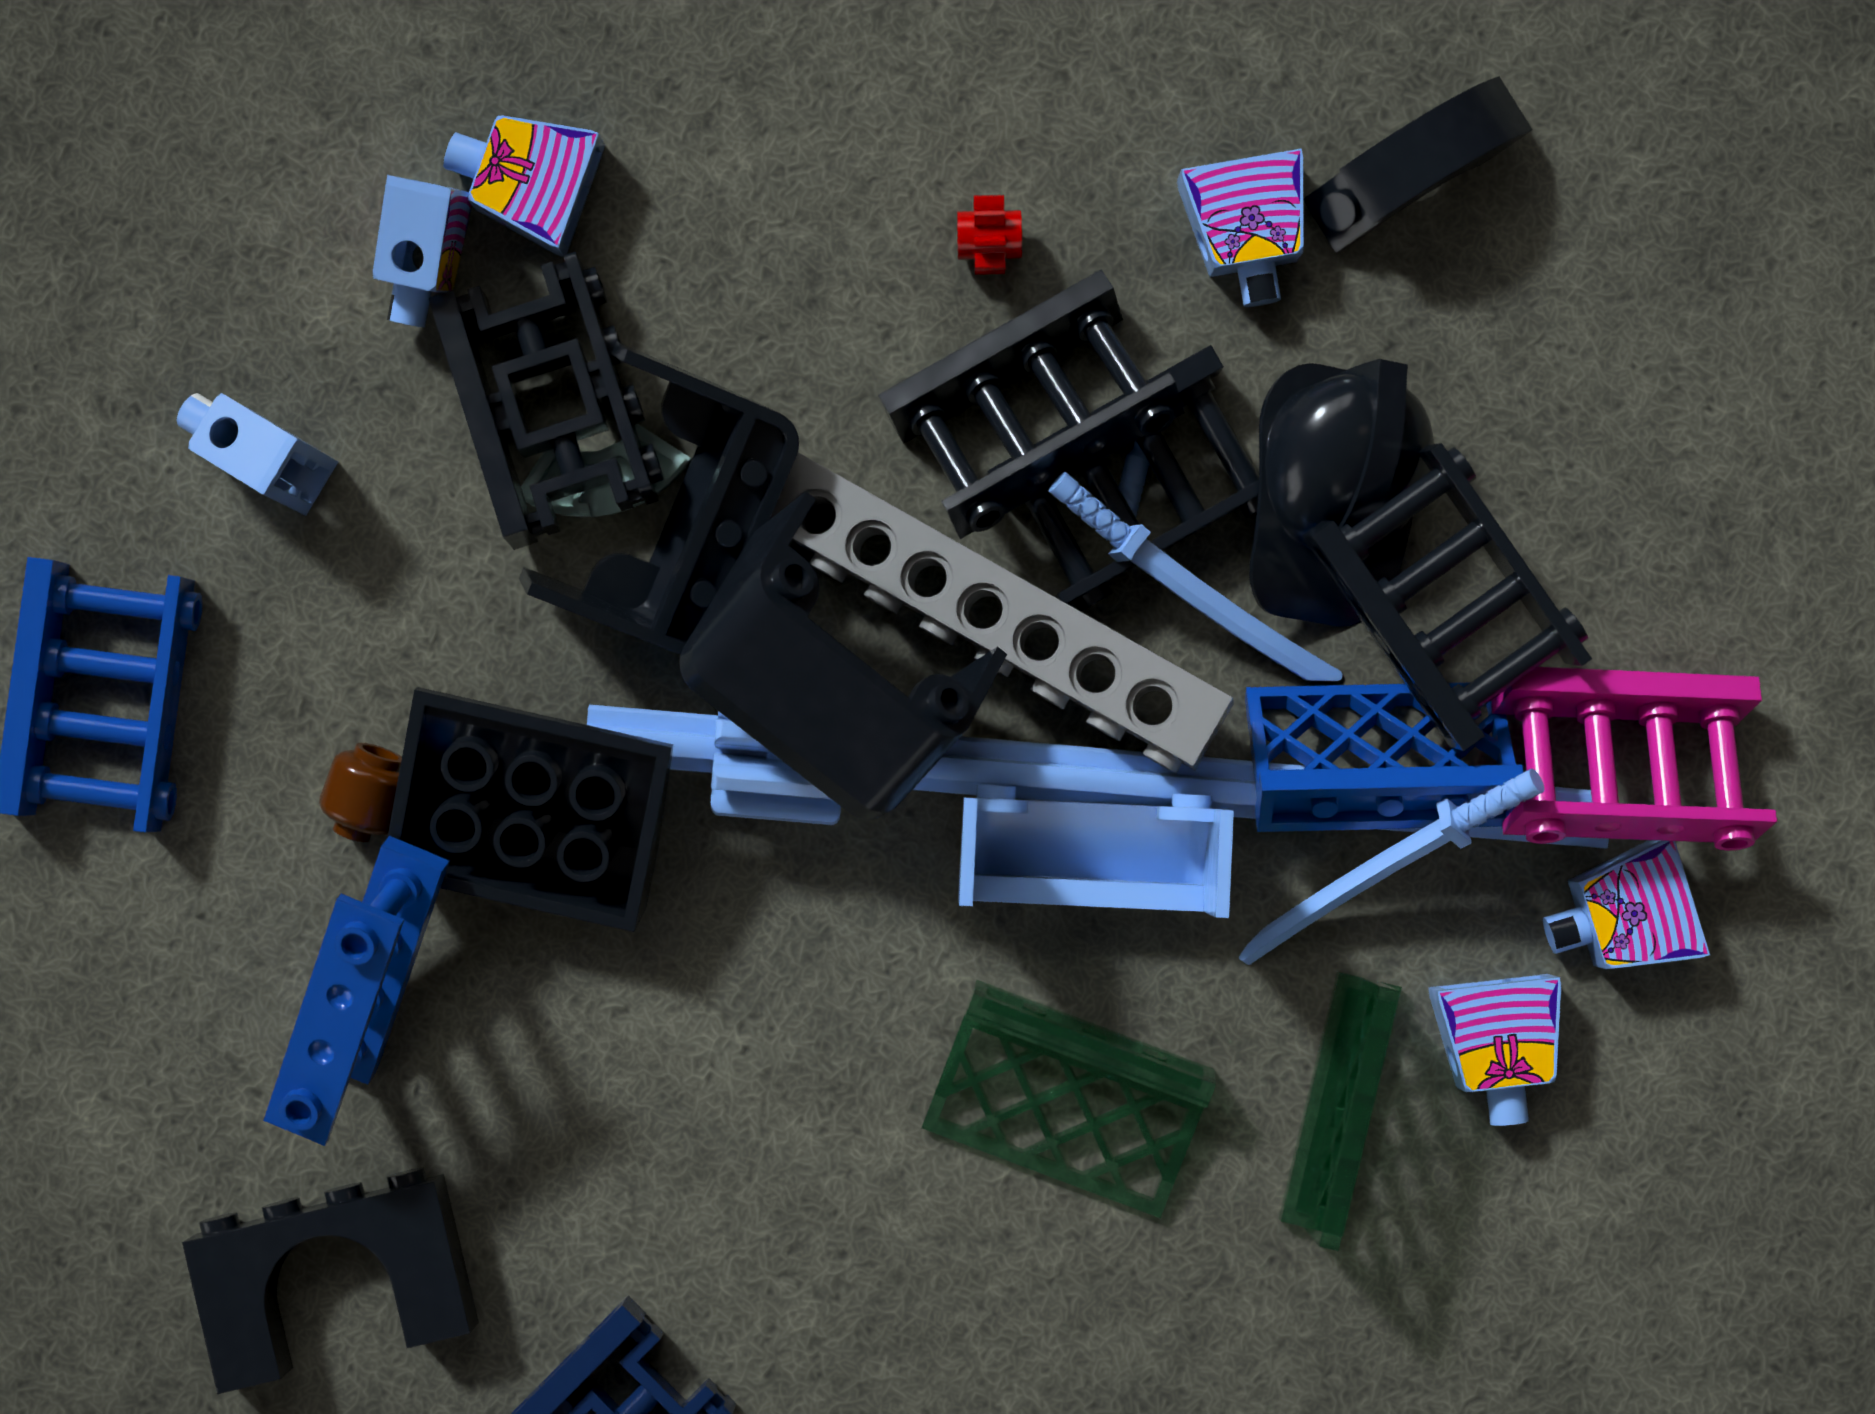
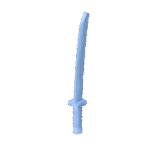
M1063 472L1052 483L1049 492L1060 502L1066 504L1067 508L1073 513L1080 516L1087 525L1095 528V531L1106 541H1110V544L1114 547L1108 554L1117 562L1130 560L1183 601L1232 635L1306 681H1339L1342 679V672L1288 640L1241 609L1146 538L1151 532L1142 524L1129 526L1124 521L1121 522V519L1115 513L1110 511V509L1107 510L1102 502L1092 497V494L1080 486L1069 474Z
M1529 769L1515 778L1504 782L1502 786L1498 785L1487 791L1485 795L1481 794L1471 799L1469 803L1465 802L1461 806L1457 807L1448 798L1436 804L1439 813L1438 820L1374 856L1268 924L1246 945L1239 959L1245 964L1251 965L1263 955L1338 906L1449 841L1455 843L1460 849L1471 844L1469 834L1471 827L1475 828L1487 822V819H1492L1502 814L1504 810L1508 811L1520 805V802H1525L1543 793L1545 788L1541 777L1534 769Z

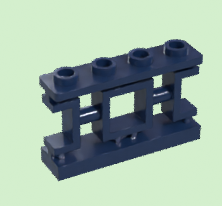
M628 1295L511 1414H587L591 1409L597 1414H648L658 1403L670 1414H696L701 1408L708 1414H733L736 1403L728 1394L724 1397L717 1390L718 1386L710 1378L685 1400L643 1357L661 1339L664 1332L656 1324L652 1325L644 1317L646 1312ZM630 1335L636 1343L622 1356L619 1363L641 1385L620 1406L597 1383L576 1401L570 1394Z

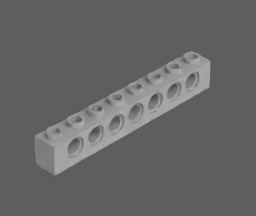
M799 452L797 453L771 518L805 491L816 499L809 512L822 504L835 507L836 519L828 531L822 534L809 533L806 528L808 512L788 545L791 547L794 542L814 553L810 561L811 566L841 583L848 573L869 585L864 596L895 614L899 612L902 605H905L923 615L924 618L919 627L949 645H953L957 636L967 640L980 648L974 657L976 660L998 646L1007 653L998 673L1008 677L1014 667L1035 679L1030 690L1045 700L1064 709L1070 699L1091 711L1086 722L1101 732L1120 741L1126 731L1148 744L1143 755L1174 773H1177L1181 764L1196 771L1234 705L1233 697ZM874 535L889 537L891 551L887 559L878 565L870 566L863 564L860 558V550L863 543ZM928 566L944 568L947 580L942 591L932 597L917 595L915 579L918 573ZM983 597H994L1002 603L1003 610L1000 620L994 626L986 629L972 626L969 619L972 605ZM1040 628H1048L1058 634L1059 644L1056 652L1050 658L1036 661L1026 656L1024 645L1031 632ZM1098 659L1110 662L1115 667V679L1107 690L1092 693L1081 687L1080 674L1087 663ZM1151 691L1162 692L1172 700L1170 716L1158 725H1147L1136 716L1138 700L1144 694Z

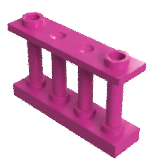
M1537 667L1491 700L1492 714L1515 715L1517 720L1522 721L1526 771L1534 769L1541 777L1545 788L1543 793L1525 802H1520V805L1516 806L1502 823L1503 835H1526L1527 841L1538 844L1557 842L1565 837L1714 842L1715 848L1725 851L1751 847L1761 835L1777 822L1776 810L1744 808L1734 727L1762 701L1759 677ZM1551 717H1575L1579 723L1584 724L1592 802L1556 801L1548 721ZM1615 719L1639 720V724L1646 727L1655 805L1619 803L1611 721ZM1676 722L1700 723L1702 728L1708 730L1717 807L1682 806L1673 733V724Z

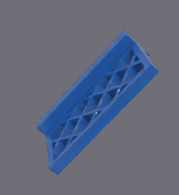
M1471 682L1448 684L1451 688H1453L1457 684H1460L1464 688ZM1406 684L1246 687L1245 706L1257 796L1255 808L1257 832L1424 828L1439 819L1436 806L1438 802L1448 798L1457 807L1461 806L1465 802L1469 803L1471 799L1481 794L1485 795L1487 791L1498 785L1502 786L1504 782L1523 773L1522 765H1516L1506 714H1492L1491 701L1486 704L1488 717L1478 725L1485 736L1465 751L1452 748L1448 752L1425 737L1435 725ZM1396 706H1413L1426 716L1411 728L1389 712ZM1333 707H1349L1363 717L1349 729H1346L1325 714ZM1262 709H1287L1299 718L1283 731L1262 716ZM1374 725H1377L1398 739L1385 753L1361 739ZM1311 726L1334 740L1320 755L1296 740ZM1476 747L1495 759L1498 765L1469 766L1461 759ZM1412 748L1435 763V765L1432 767H1404L1396 761ZM1346 750H1349L1371 766L1368 768L1340 769L1332 763ZM1284 751L1306 767L1296 770H1269V763ZM1515 807L1508 811L1504 810L1502 814L1492 819H1487V822L1477 827H1502L1504 819Z

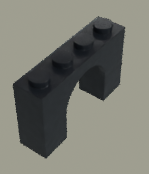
M424 1167L414 1168L387 1176L389 1186L387 1188L364 1193L362 1182L352 1183L325 1191V1203L302 1208L300 1197L261 1207L263 1218L240 1223L238 1213L234 1212L199 1222L201 1233L182 1242L217 1394L279 1380L293 1368L278 1304L277 1284L282 1265L291 1250L298 1243L313 1237L340 1236L349 1238L364 1245L378 1257L390 1277L407 1348L471 1333L479 1321L444 1174L427 1178Z

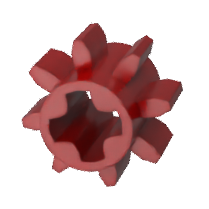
M974 195L973 211H957L958 260L975 259V275L1005 274V259L1022 258L1021 210H1004V195Z

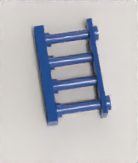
M27 557L0 753V814L15 816L36 815L37 804H44L47 799L136 810L133 831L161 832L162 821L171 820L177 799L176 784L168 782L188 630H197L202 615V596L200 593L194 592L195 580L168 575L165 595L77 584L74 577L68 576L70 564L55 560ZM73 609L162 620L157 658L68 647L67 641L60 639L63 614L69 615ZM64 672L153 683L148 721L59 710L57 703H51L54 677L61 678ZM57 735L144 747L140 784L52 774L48 766H42L46 741H52Z
M389 836L381 845L363 901L361 902L342 893L336 899L263 1121L325 1146L330 1139L350 1078L369 1085L381 1062L446 874L449 860Z

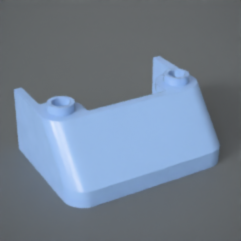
M977 785L976 798L963 797L958 890L959 906H973V901L1198 911L1205 912L1216 918H1229L1234 810L1211 809L1212 796L1172 794V807L1015 800L1016 787Z

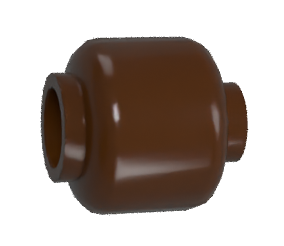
M357 743L354 750H345L335 756L319 798V804L323 813L335 821L333 826L335 833L357 842H369L372 834H388L402 756L386 748L369 743Z

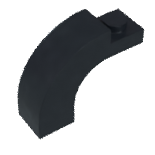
M1500 76L1458 94L1389 135L1339 169V174L1306 196L1303 201L1337 253L1349 247L1427 193L1456 176L1492 159L1533 129Z

